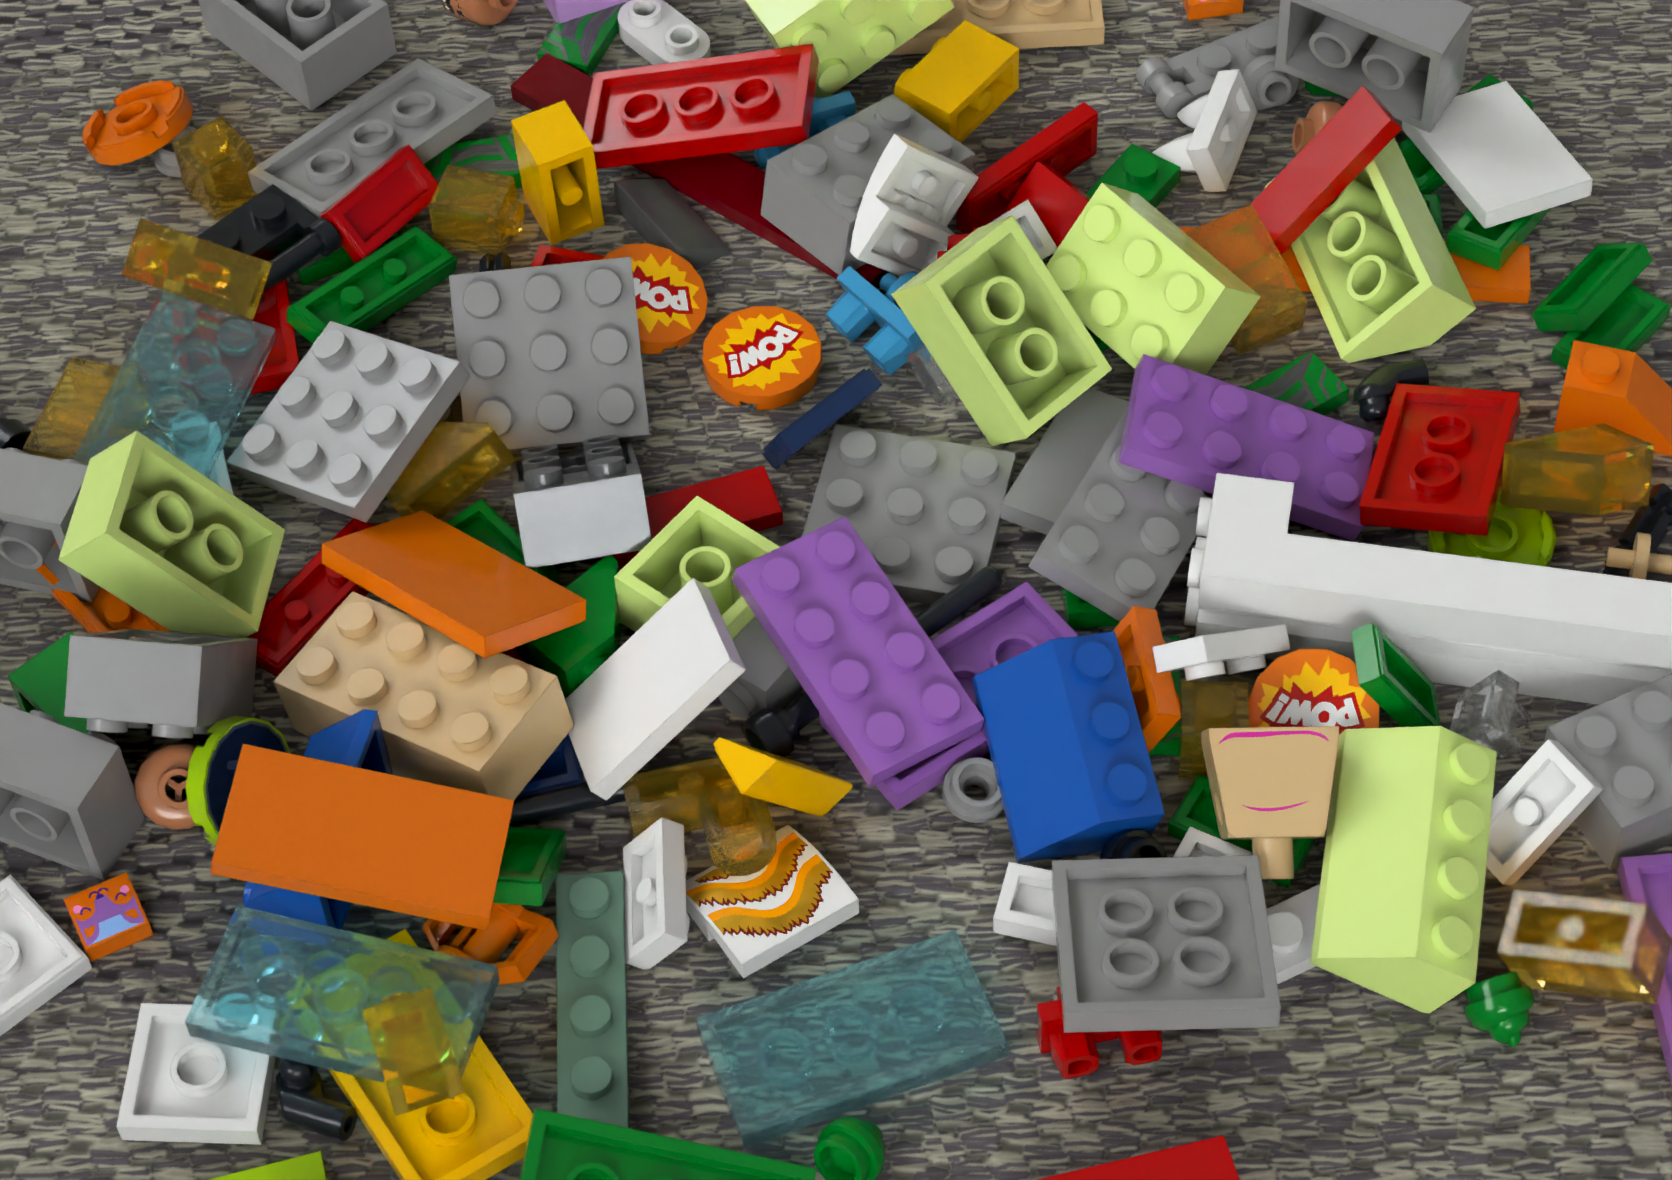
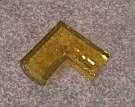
M719 757L636 774L622 786L633 839L661 817L684 825V833L703 829L714 866L721 872L732 876H748L762 870L771 862L776 853L775 827L767 802L741 794Z

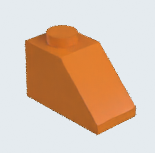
M1574 340L1553 432L1672 456V388L1636 352Z

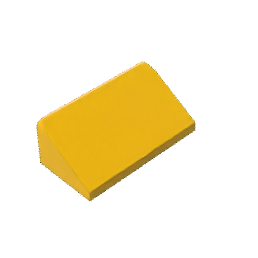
M721 737L713 743L716 753L743 795L815 816H823L853 787L851 782L792 759Z

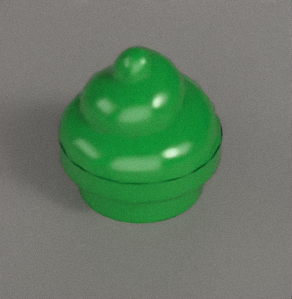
M1514 971L1475 983L1466 989L1465 994L1469 1005L1464 1006L1463 1010L1471 1024L1477 1030L1489 1032L1491 1037L1497 1042L1508 1044L1510 1047L1517 1046L1521 1041V1030L1529 1022L1530 1014L1528 1010L1534 1005L1535 1001L1531 987L1522 986L1518 972Z
M855 1117L837 1118L830 1122L820 1132L818 1144L814 1149V1161L824 1179L875 1180L882 1172L885 1162V1144L882 1139L883 1133L881 1129L870 1121Z

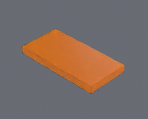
M424 510L322 543L323 565L483 658L507 651L586 620V599Z
M243 744L213 853L210 874L487 931L514 800Z

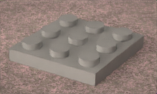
M631 257L449 275L457 361H460L471 376L460 391L465 447L468 458L521 453L523 450L545 445H556L558 449L583 446L582 442L584 440L608 435L619 436L620 442L650 439Z
M330 321L286 382L280 387L278 393L253 427L246 433L226 463L238 477L367 522L471 376L460 361Z
M835 424L802 536L845 516L900 597L907 601L933 604L982 568L991 566L1002 523L1000 518L1001 503L1011 487L1016 467V452ZM982 601L970 608L969 611L978 612Z
M1258 855L1052 861L1051 881L1064 1033L1279 1027L1281 1005Z

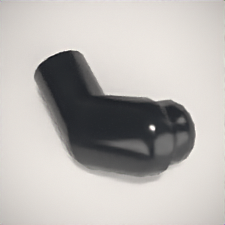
M1423 358L1373 369L1353 392L1354 403H1359L1360 418L1365 422L1386 418L1391 403L1389 396L1393 395L1396 383L1429 386V373Z
M295 1050L284 1055L279 1062V1072L275 1077L276 1090L284 1118L292 1125L340 1141L349 1139L357 1122L356 1109L326 1099L321 1075L317 1072V1060L312 1054L307 1051Z

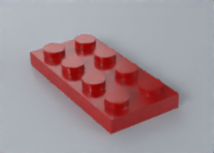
M799 45L594 73L583 130L593 145L596 169L787 146L805 141L809 138L819 65L814 45Z

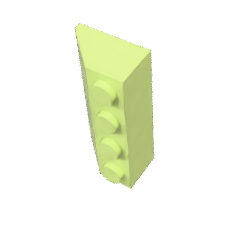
M1395 138L1381 150L1291 244L1340 358L1347 363L1431 346L1476 309Z
M1442 726L1346 729L1339 734L1310 964L1422 1013H1431L1476 983L1497 757L1496 751Z

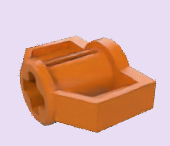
M493 903L487 931L464 926L449 946L443 944L456 929L457 924L428 919L422 926L435 952L436 961L443 972L459 985L474 991H482L488 986L524 982L559 937L552 919L529 911L522 905ZM514 939H521L504 962H497Z

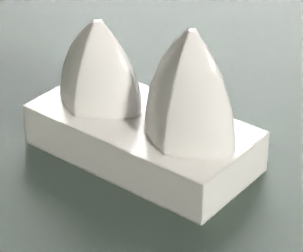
M1240 70L1218 71L1210 93L1192 101L1177 113V117L1181 122L1195 129L1194 132L1175 138L1152 152L1181 167L1180 171L1197 173L1204 191H1227L1258 112Z

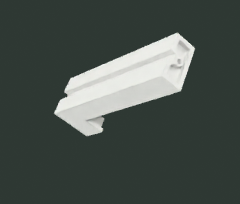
M1217 473L1213 499L1200 497L1195 533L1197 540L1195 548H1192L1187 581L1189 590L1184 625L1196 626L1195 637L1286 624L1291 650L1265 655L1266 659L1275 660L1298 649H1328L1355 662L1351 630L1372 622L1432 682L1593 704L1604 703L1672 673V582L1289 534L1288 526L1294 482Z

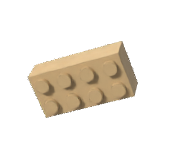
M353 591L273 681L292 726L298 732L311 737V735L363 709L378 711L394 775L511 800L516 799L574 727L556 675L503 653L483 658L411 615Z

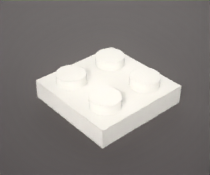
M141 1003L116 1126L121 1139L261 1145L282 1026V1018L278 1007Z

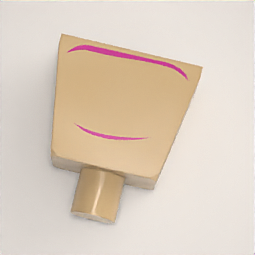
M1339 726L1208 728L1201 732V744L1221 840L1252 839V855L1259 856L1262 880L1294 879L1293 839L1324 837L1338 750Z

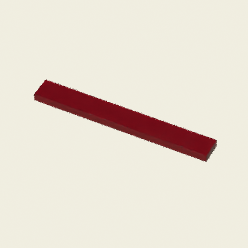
M547 53L510 85L512 99L532 111L540 110L565 100L582 129L584 128L593 81L592 77ZM721 153L632 165L655 179L665 178L678 192L835 279L839 276L760 215L766 172L731 153ZM868 263L855 270L877 290L880 288L879 284L882 277L887 273H891Z

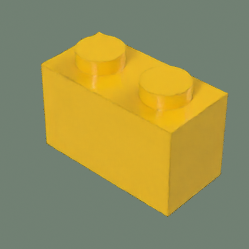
M964 20L948 36L939 38L932 47L931 52L917 65L906 69L900 75L894 87V95L961 143L1019 88V48Z
M566 101L558 102L511 120L524 200L551 245L605 225L593 145Z

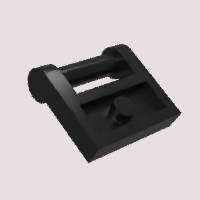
M272 184L182 246L185 261L189 266L239 307L249 312L264 301V293L318 255L329 256L342 246V240L336 228L327 219L322 217L317 219L281 189Z

